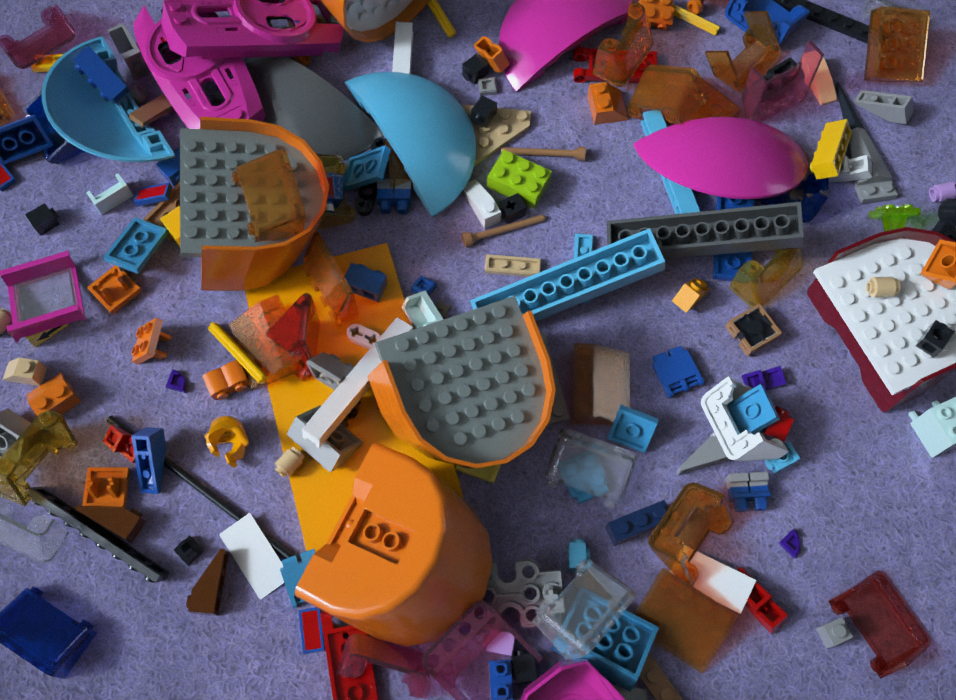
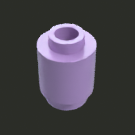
M951 181L934 185L929 189L931 200L939 203L948 198L956 199V183Z

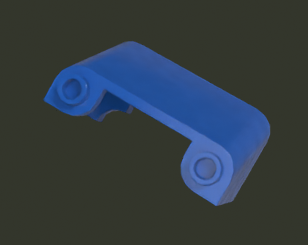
M730 0L725 10L726 18L770 50L780 47L810 13L808 9L801 5L795 6L789 12L773 0Z

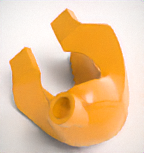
M232 416L218 417L212 421L209 431L204 435L210 452L216 457H220L217 443H233L232 450L225 454L227 463L233 468L237 466L236 461L243 459L245 446L247 447L249 441L244 426L238 418Z

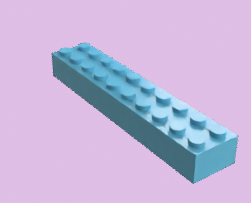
M649 228L472 299L470 302L473 309H477L515 296L522 315L531 310L535 321H538L665 270V260Z

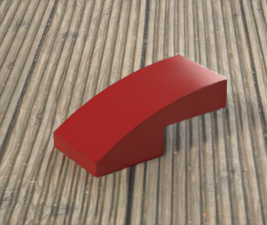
M111 425L103 443L112 451L121 452L132 463H136L132 434L116 425Z

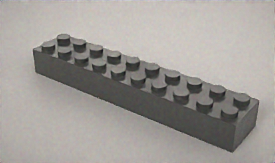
M801 202L607 221V245L650 228L664 259L804 247Z

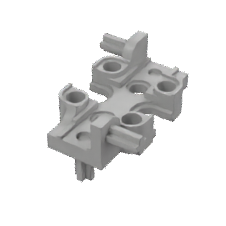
M524 558L516 561V578L511 582H504L499 578L497 562L492 561V577L489 578L486 590L493 593L494 599L490 602L482 599L468 619H479L480 625L488 630L502 629V612L506 608L513 607L520 613L521 627L538 626L543 620V614H548L550 631H560L562 627L561 613H565L561 569L540 570L536 560ZM527 565L532 566L535 573L530 576L526 575L523 572V568ZM529 587L534 588L537 592L536 597L528 599L524 594L525 589ZM535 609L539 615L537 618H530L527 615V611ZM485 613H494L496 619L488 621L485 618Z

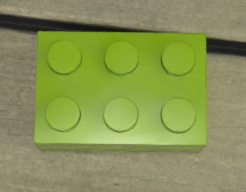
M503 150L487 176V188L506 197L518 193L526 206L535 209L551 182L552 171Z

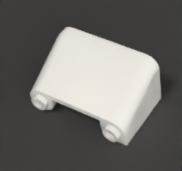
M728 376L702 397L701 406L729 459L734 461L770 460L781 458L789 452L781 440H766L760 431L753 435L750 431L745 430L740 434L727 404L753 388Z

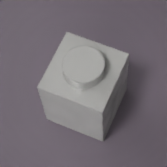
M843 617L816 628L826 649L853 638Z

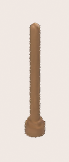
M581 146L575 148V150L501 148V153L503 150H506L515 155L574 157L578 161H585L586 147Z
M539 215L475 234L468 231L461 233V238L466 248L473 246V243H476L477 240L544 222L546 217L545 215Z

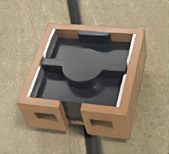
M760 303L732 318L725 326L733 338H738L740 341L739 346L747 357L776 341L782 335L780 329Z

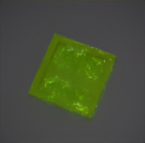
M893 204L883 205L882 207H875L873 211H869V219L882 220L884 232L890 229L904 228L907 218L921 215V208H913V204L895 207Z

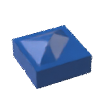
M420 276L411 286V292L417 294L426 291L429 296L437 288V283Z

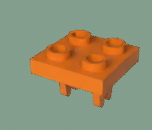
M116 265L87 287L112 315L142 292L141 288L124 271L121 272Z
M154 318L138 328L136 332L137 342L131 351L133 363L140 364L152 357L158 359L167 357V353L156 349L158 340L165 342L171 340L170 335L161 332L163 320Z
M88 467L82 506L123 507L126 509L131 469L128 467Z

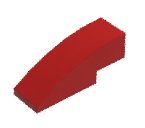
M741 567L737 569V571L751 577ZM755 582L745 606L773 635L787 622L788 615L772 600V596Z

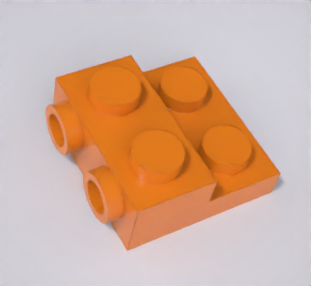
M639 0L636 24H641L642 27L655 26L657 29L667 30L673 24V0Z

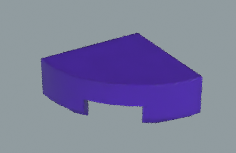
M172 369L166 388L186 393L187 384H185L186 381L178 371Z
M792 529L779 544L795 558L800 551L798 533L795 529Z

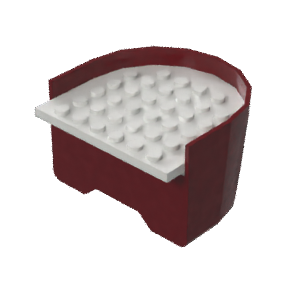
M904 227L877 233L837 250L826 265L815 269L813 273L816 279L807 290L808 297L824 322L836 329L860 367L863 384L879 409L884 413L918 398L956 371V286L946 289L920 275L940 239L956 242L936 231ZM892 276L900 281V292L893 297H871L866 291V284L871 277ZM937 320L946 324L955 332L945 348L933 358L915 345L927 327Z

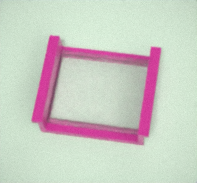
M69 251L0 270V276L8 287L12 324L6 326L7 333L11 334L16 343H18L20 338L81 319L83 321L86 320L77 268Z

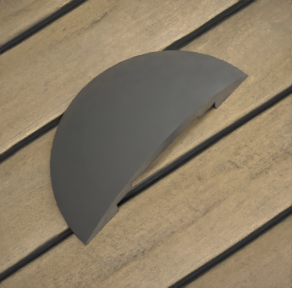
M285 56L243 59L266 114L263 122L280 125L305 140L321 159L323 165L337 163L359 155L369 149L375 139L384 136L372 120L350 99L325 79L298 62Z

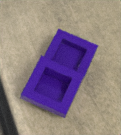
M781 366L742 375L744 384L751 388L761 384L767 391L787 386Z

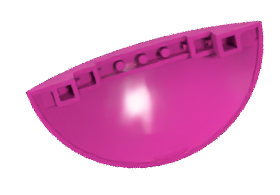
M516 0L505 15L499 35V46L510 63L504 70V73L512 88L517 92L543 75L545 68L558 61L561 55L608 25L610 27L616 23L622 25L636 16L639 1Z
M709 117L690 120L658 130L633 144L641 159L662 176L695 191L726 198L761 199L784 194L793 190L803 181L808 169V160L803 148L789 135L762 122L744 118Z

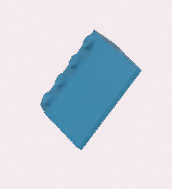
M581 587L551 650L570 660L587 659L607 680L631 692L640 676L659 627Z

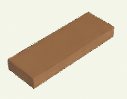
M162 94L130 113L129 119L141 127H145L173 110V107L165 95Z

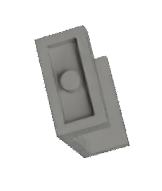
M124 23L108 29L119 54L123 53L122 56L134 80L150 74L139 48Z

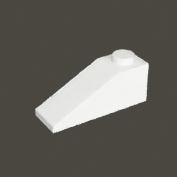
M476 179L468 182L462 192L484 230L500 223L501 211L492 196Z

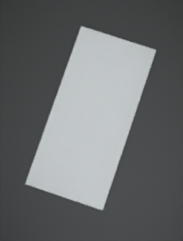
M250 513L219 534L259 599L264 598L284 583L280 568L283 567L282 562Z
M682 545L667 575L668 578L740 614L756 582L755 579L685 545Z

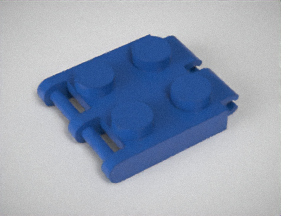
M682 346L668 350V355L666 352L653 356L654 363L652 368L668 398L681 391H689V388L698 384L700 386L704 385V380L688 350L684 351Z

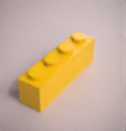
M847 119L825 124L824 130L821 132L820 141H818L817 150L814 152L813 161L810 163L811 172L814 173L816 180L839 175L852 135Z

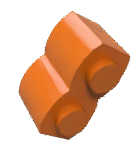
M481 37L474 44L477 53L489 62V65L495 72L501 73L510 65L501 47L493 44L488 37Z
M237 360L231 361L221 368L214 369L202 376L214 400H224L230 393L234 391L241 392L251 384L243 366Z

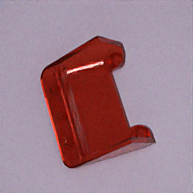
M304 293L266 333L268 338L288 352L280 362L281 365L303 382L307 378L312 377L306 362L317 354L320 318L312 296L308 293Z
M880 570L873 572L828 601L835 614L848 613L876 654L873 660L870 661V665L880 679L909 666L931 644L930 638L888 577Z

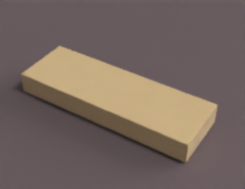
M486 254L485 273L530 277L540 273L541 259Z

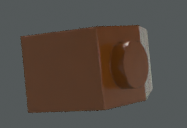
M77 505L75 508L80 513L131 543L146 523L141 518L143 514L133 508L130 511L123 507Z
M219 550L193 587L191 595L188 596L186 602L188 612L218 616L229 557L227 550Z

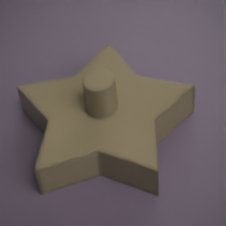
M441 299L435 305L441 316L447 319V312L452 306L445 305Z

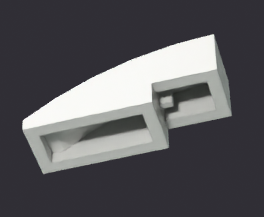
M868 155L852 159L844 156L838 176L816 180L814 173L811 172V181L847 182L871 178L872 162Z

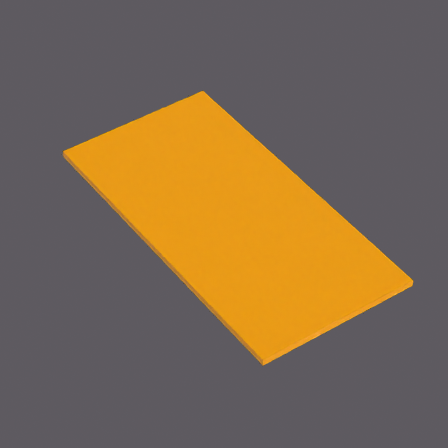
M387 243L289 268L285 274L267 286L245 290L263 369L268 376L266 382L283 454L287 449L290 450L292 447H295L304 455L303 463L289 479L306 551L315 549V552H317L329 540L352 496L354 478L374 443L381 444L416 459L440 477L464 499L454 465L428 458L397 438L380 410L377 409L372 387L360 399L361 404L359 405L360 409L357 416L352 420H348L349 426L347 429L363 443L341 467L331 473L287 435L296 416L319 405L322 406L335 391L313 378L306 364L309 359L325 352L328 355H336L340 362L345 365L349 363L355 367L369 350L349 341L347 328L350 325L360 324L377 332L380 337L397 317L412 326L401 308L405 300ZM351 263L362 264L370 270H379L386 275L388 284L379 302L344 290L342 281ZM358 330L356 332H352L353 337H355V335L361 336ZM373 338V340L368 339L370 344L376 342V338Z

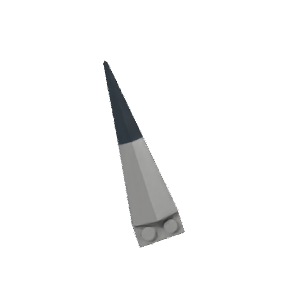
M837 82L836 91L843 120H848L852 132L848 144L850 158L868 155L872 162V177L854 181L860 203L894 200L898 194L892 183L893 178L843 89Z

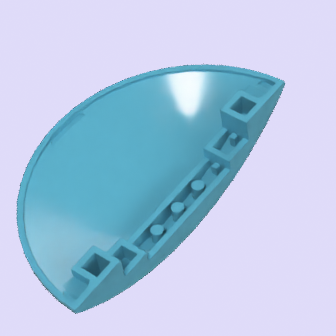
M103 36L88 40L70 49L49 69L42 86L44 112L53 128L69 143L90 154L123 162H153L175 157L160 130L155 131L154 128L151 129L149 124L141 127L129 119V114L138 109L129 92L115 104L110 100L106 102L100 95L102 91L98 87L94 89L88 83V76L85 73L81 75L74 68L76 64L72 59L89 45L125 84L123 77L118 71L116 58Z
M376 72L345 81L347 88L360 108H365L367 113L371 114L403 163L404 170L413 182L415 193L430 216L434 217L451 205L467 185L476 159L474 129L469 116L458 100L436 83L408 73Z

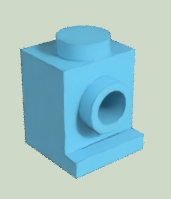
M790 441L785 443L789 452L782 456L783 460L780 458L765 460L767 468L772 470L774 474L801 459Z
M575 539L569 542L567 546L568 571H589L591 564H586V562L590 561V550L586 549L585 540Z

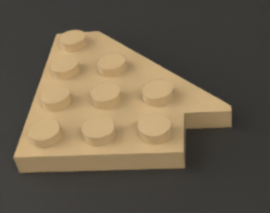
M462 104L471 121V110L474 106ZM497 108V114L487 128L478 126L471 121L476 139L474 166L529 130L531 111Z

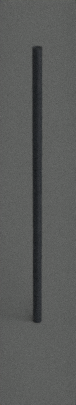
M111 415L107 418L109 424L116 425L132 435L135 434V432ZM165 456V467L236 521L244 517ZM261 529L276 552L284 558L295 556Z

